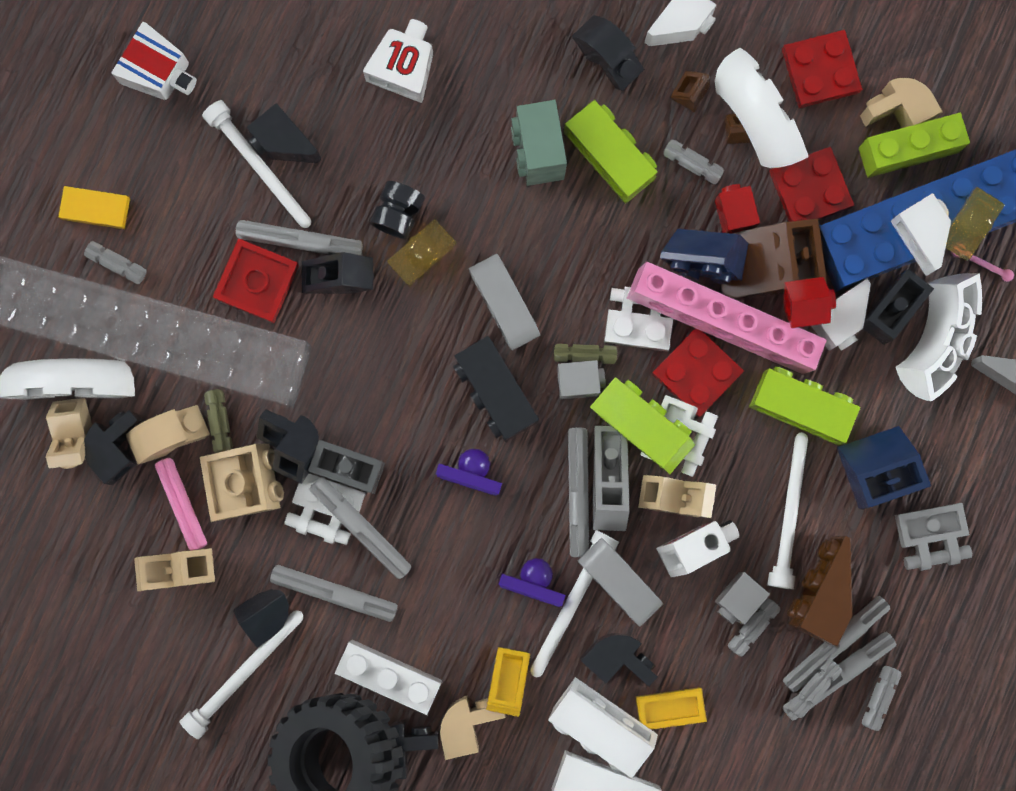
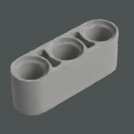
M498 254L468 268L477 289L511 350L541 336L535 321Z
M600 538L578 560V563L639 627L663 605V602L603 538Z

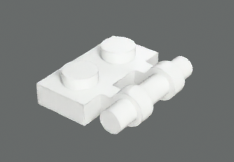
M625 286L624 289L612 288L610 300L622 302L621 311L608 310L604 343L668 352L673 318L661 317V313L650 309V315L632 313V305L638 303L627 299L631 287Z
M665 395L661 404L667 411L664 417L672 423L678 419L690 430L697 432L693 441L696 445L685 456V463L681 470L682 473L693 477L697 466H701L705 457L702 454L709 438L713 439L716 431L714 425L718 416L706 411L702 422L699 423L693 420L698 410L697 407ZM641 452V456L650 459L647 455Z
M308 474L303 483L298 484L292 501L294 504L303 506V512L301 516L289 512L285 525L296 528V532L304 535L308 532L323 537L324 542L330 544L338 542L347 545L351 533L341 530L342 523L310 492L309 488L320 477ZM327 480L360 512L365 492ZM318 511L332 516L330 524L326 525L312 520L314 512Z

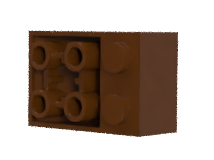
M818 219L784 222L730 233L740 234L749 244L742 281L731 280L730 284H721L723 295L732 299L784 294V282L824 277L827 283Z
M831 536L829 540L825 539L822 542L816 555L820 559L815 569L810 568L802 582V586L805 589L800 599L795 598L787 612V616L790 617L787 624L821 642L838 646L852 618L851 538L847 536Z

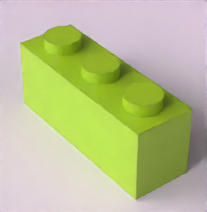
M594 99L565 123L564 134L626 204L655 180L658 173L655 169L657 165L646 152L642 154L634 145L636 141L627 129L621 130L614 122L615 117L611 110L604 104L600 106Z
M960 112L868 137L858 149L867 178L957 154L970 144V140Z
M774 367V370L769 368L763 372L749 408L838 446L846 444L861 408L852 404L853 399L838 392L831 395L822 391L823 386L811 380L805 379L804 383L792 378V372L781 367Z
M615 377L590 408L663 470L671 474L696 445L689 437L692 431L678 419L672 423L664 417L667 411L653 399L649 403L640 397L643 392L631 381L627 380L625 383H622Z

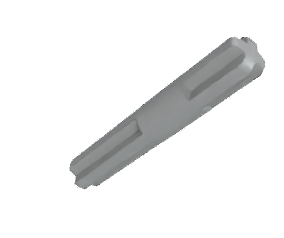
M239 220L236 226V236L243 240L328 255L341 252L362 255L363 244L360 240Z
M576 427L570 428L568 431L570 556L582 557L589 550L588 435L586 428Z
M324 477L318 478L309 488L310 492L397 579L403 578L411 569L410 563Z
M276 565L271 573L270 582L388 622L393 621L398 606L396 603L281 565Z
M881 596L874 598L851 618L838 646L823 643L784 677V684L792 692H797L817 672L821 671L820 668L827 660H833L842 651L844 652L890 610V606Z
M884 632L838 665L841 667L842 673L835 681H830V687L814 705L811 704L809 706L810 709L896 647L897 644L894 638L888 632ZM791 699L783 706V710L791 720H796L799 717L794 715L788 708L793 700Z

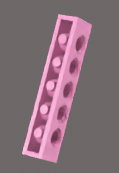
M649 262L644 263L638 269L627 299L801 374L816 370L827 339L799 327L791 328L788 322Z

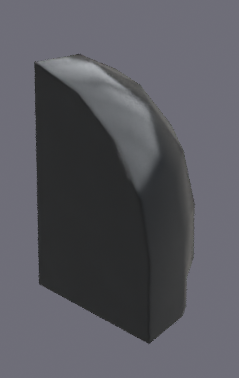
M271 589L248 599L235 608L233 612L241 628L254 645L259 647L283 628L288 618L289 604L282 591Z

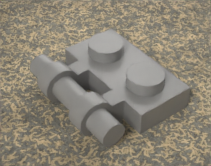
M963 503L895 515L901 547L915 546V555L904 557L906 570L919 568L920 571L931 569L932 565L942 563L955 565L960 564L963 559L972 558L971 547L969 545L959 547L957 542L958 537L969 535ZM943 540L944 550L929 552L928 543Z

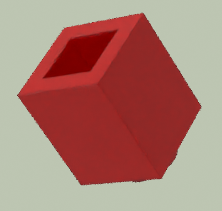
M733 184L722 188V193H719L715 199L722 232L735 233L757 228L760 220L751 186L741 188L740 184Z
M824 277L784 282V311L791 328L831 323V309H836V296L834 290L828 288Z

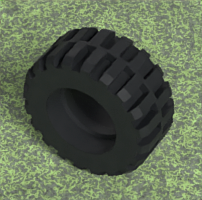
M339 693L305 700L302 704L291 708L287 713V717L281 718L276 726V730L279 733L271 737L269 747L273 748L272 754L268 755V766H271L272 775L269 776L271 786L275 785L277 791H339L325 779L319 764L321 741L326 732L332 730L345 741L352 756V777L345 791H397L399 785L395 783V780L402 777L403 766L399 765V758L403 757L402 746L398 747L395 738L399 737L396 727L390 728L387 723L390 721V718L385 711L377 712V704L369 699L362 700L360 695L352 693L344 695Z

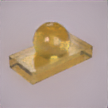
M974 188L950 225L946 248L964 260H970L985 235L992 229L994 221L1005 204L980 188Z
M434 219L417 235L412 236L406 245L394 254L387 263L408 286H411L456 245V241Z

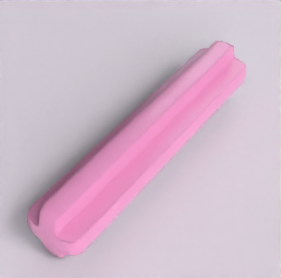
M165 458L155 463V468L189 550H199L207 545L206 538L173 459Z

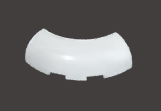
M741 48L725 57L717 69L715 78L716 93L727 102L740 120L752 142L761 166L779 168L808 158L806 147L794 119L790 120L786 112L779 106L783 102V98L771 79L765 81L762 74L756 71L759 69V64Z
M980 273L950 275L928 283L934 290L929 295V311L924 332L913 352L901 364L896 366L900 380L916 397L932 401L940 396L956 380L955 372L962 360L969 359L977 335L972 334L976 315H981L982 311Z
M67 358L24 361L12 364L4 369L0 375V398L4 399L55 398V396H70L72 391H75V397L120 399L135 396L134 377L131 369L124 361Z

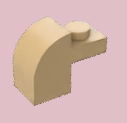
M897 78L889 81L882 90L883 94L877 95L866 102L867 108L860 117L866 127L894 113L901 128L934 120L942 113V110L933 93L926 85L911 78Z
M80 398L52 402L46 416L52 437L51 445L46 454L48 467L69 469L83 464V461L86 460L84 440L92 426L86 399Z
M198 405L179 411L173 409L150 418L130 430L126 434V438L139 465L166 456L177 447L205 439L210 433Z
M643 475L638 508L691 517L711 518L716 485L704 482L682 481L662 476Z
M212 548L134 558L137 591L215 582Z
M468 695L452 703L443 717L440 730L445 760L478 753L479 745L474 725L506 718V714L486 710L488 698L476 701L475 708H470Z

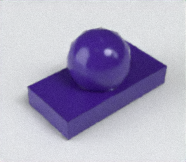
M472 448L464 451L458 459V469L438 464L437 478L494 496L499 495L502 483L484 478L490 469V461L486 453L480 449Z
M534 558L524 563L520 573L521 579L502 573L498 584L501 588L557 607L563 605L566 595L547 589L552 581L553 571L545 560Z

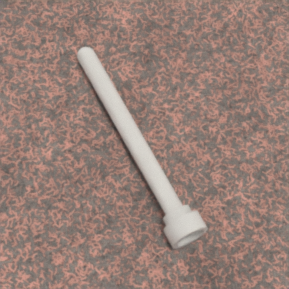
M222 100L211 104L203 112L202 117L211 127L215 126L217 130L221 129L296 222L302 228H308L311 225L310 217L231 122L230 109Z
M803 432L795 436L777 566H773V572H769L767 583L768 586L794 590L796 577L792 576L793 569H790L808 445V436Z
M598 530L595 531L590 540L592 542L591 547L600 538H603L614 550L619 544L618 541ZM584 568L531 666L530 672L534 677H540L543 674L593 579Z
M298 610L293 611L288 616L283 628L275 636L263 643L200 710L196 708L193 712L189 711L179 721L191 736L199 740L208 730L207 725L211 722L210 717L303 620L302 612Z

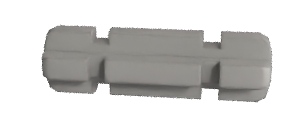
M671 140L664 150L665 157L672 161L678 160L679 165L698 176L704 175V179L712 184L718 183L724 173V169L715 163L711 165L708 163L709 159L688 147L685 150L682 148L683 144L676 140Z
M91 241L85 249L84 255L96 263L99 262L102 266L123 277L126 275L128 280L136 284H140L147 271L142 266L136 263L132 264L130 260L108 248L105 250V247L94 241Z
M767 598L759 607L760 610L755 612L738 631L740 634L738 636L735 635L728 643L729 649L736 655L744 656L750 648L748 645L754 643L770 624V618L774 619L780 612L781 608L773 600Z
M827 660L820 668L821 672H817L799 692L800 696H796L791 701L788 708L794 715L799 718L804 717L810 710L809 706L811 704L814 705L830 687V681H835L842 673L841 667L834 661Z
M890 666L882 668L879 676L881 681L876 683L867 706L870 710L865 712L862 719V725L874 731L881 729L884 721L882 715L887 714L896 691L893 687L895 684L898 685L901 678V672Z

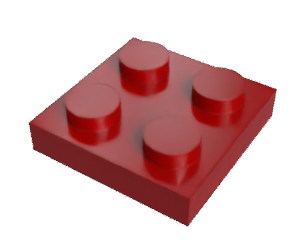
M845 30L783 46L782 52L798 108L851 96L862 91Z
M831 146L808 155V158L792 165L770 169L769 173L789 222L810 219L821 220L854 206Z
M238 238L213 298L274 324L299 268V263Z
M695 328L652 372V375L678 400L697 407L698 410L695 416L700 418L744 370L703 331Z

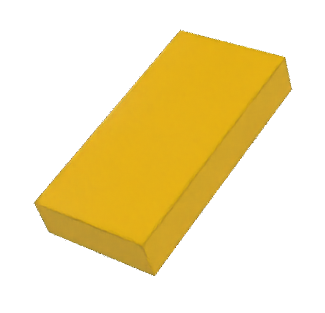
M64 186L58 217L61 220L125 229L130 198L126 195Z
M498 647L486 710L519 717L530 653Z
M701 687L635 696L639 722L651 730L707 722Z

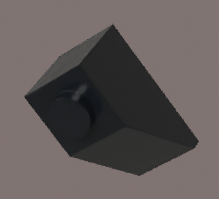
M277 103L246 127L252 136L248 141L260 155L266 152L272 160L318 163L321 160L318 150Z
M341 252L302 261V293L352 294L373 290V257Z

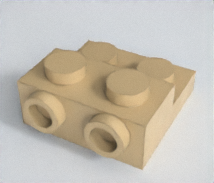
M253 444L200 457L211 522L281 508L280 501L284 497V491L280 482L276 481L274 470H272L275 451L270 449L269 444Z

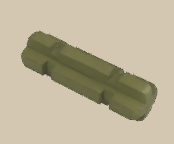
M556 344L554 346V361L567 362L572 360V362L597 360L602 361L603 364H615L617 361V347L604 345L603 348H599V345L573 344L572 347H568V344Z
M221 389L209 390L205 392L204 397L206 406L210 408V410H207L211 436L215 438L212 441L213 451L219 453L232 450V439L227 434L230 433L227 409L222 404L225 402L224 392Z

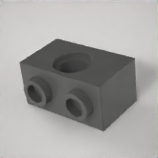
M319 440L308 471L375 494L385 463Z

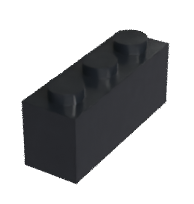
M489 336L484 337L454 355L457 364L453 368L462 383L467 380L469 381L474 390L469 395L479 411L483 408L487 411L491 419L486 423L496 439L502 436L506 442L539 422V418Z

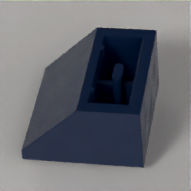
M677 229L661 251L660 258L670 266V270L678 272L680 276L691 281H699V277H708L715 283L730 284L731 280L742 281L749 243L740 234Z
M900 426L837 447L859 509L870 508L931 487L920 454Z

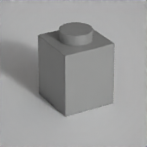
M597 360L561 363L557 366L560 400L599 396L601 393L600 388L606 387L604 368L598 369Z
M739 572L714 602L721 607L717 612L733 625L737 621L745 625L768 598L770 593L745 572Z

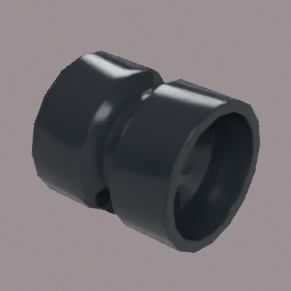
M388 180L380 196L383 204L376 206L369 223L386 234L407 240L415 224L412 216L419 214L425 196L407 185Z

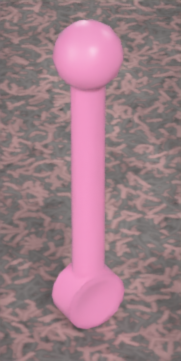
M961 244L955 245L951 249L953 257L960 258L962 256L1000 275L1002 280L1010 282L1014 278L1012 270H1003L966 252Z

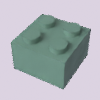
M556 100L516 106V117L511 118V135L513 145L520 146V149H517L516 158L519 177L525 176L527 186L564 180L567 160Z

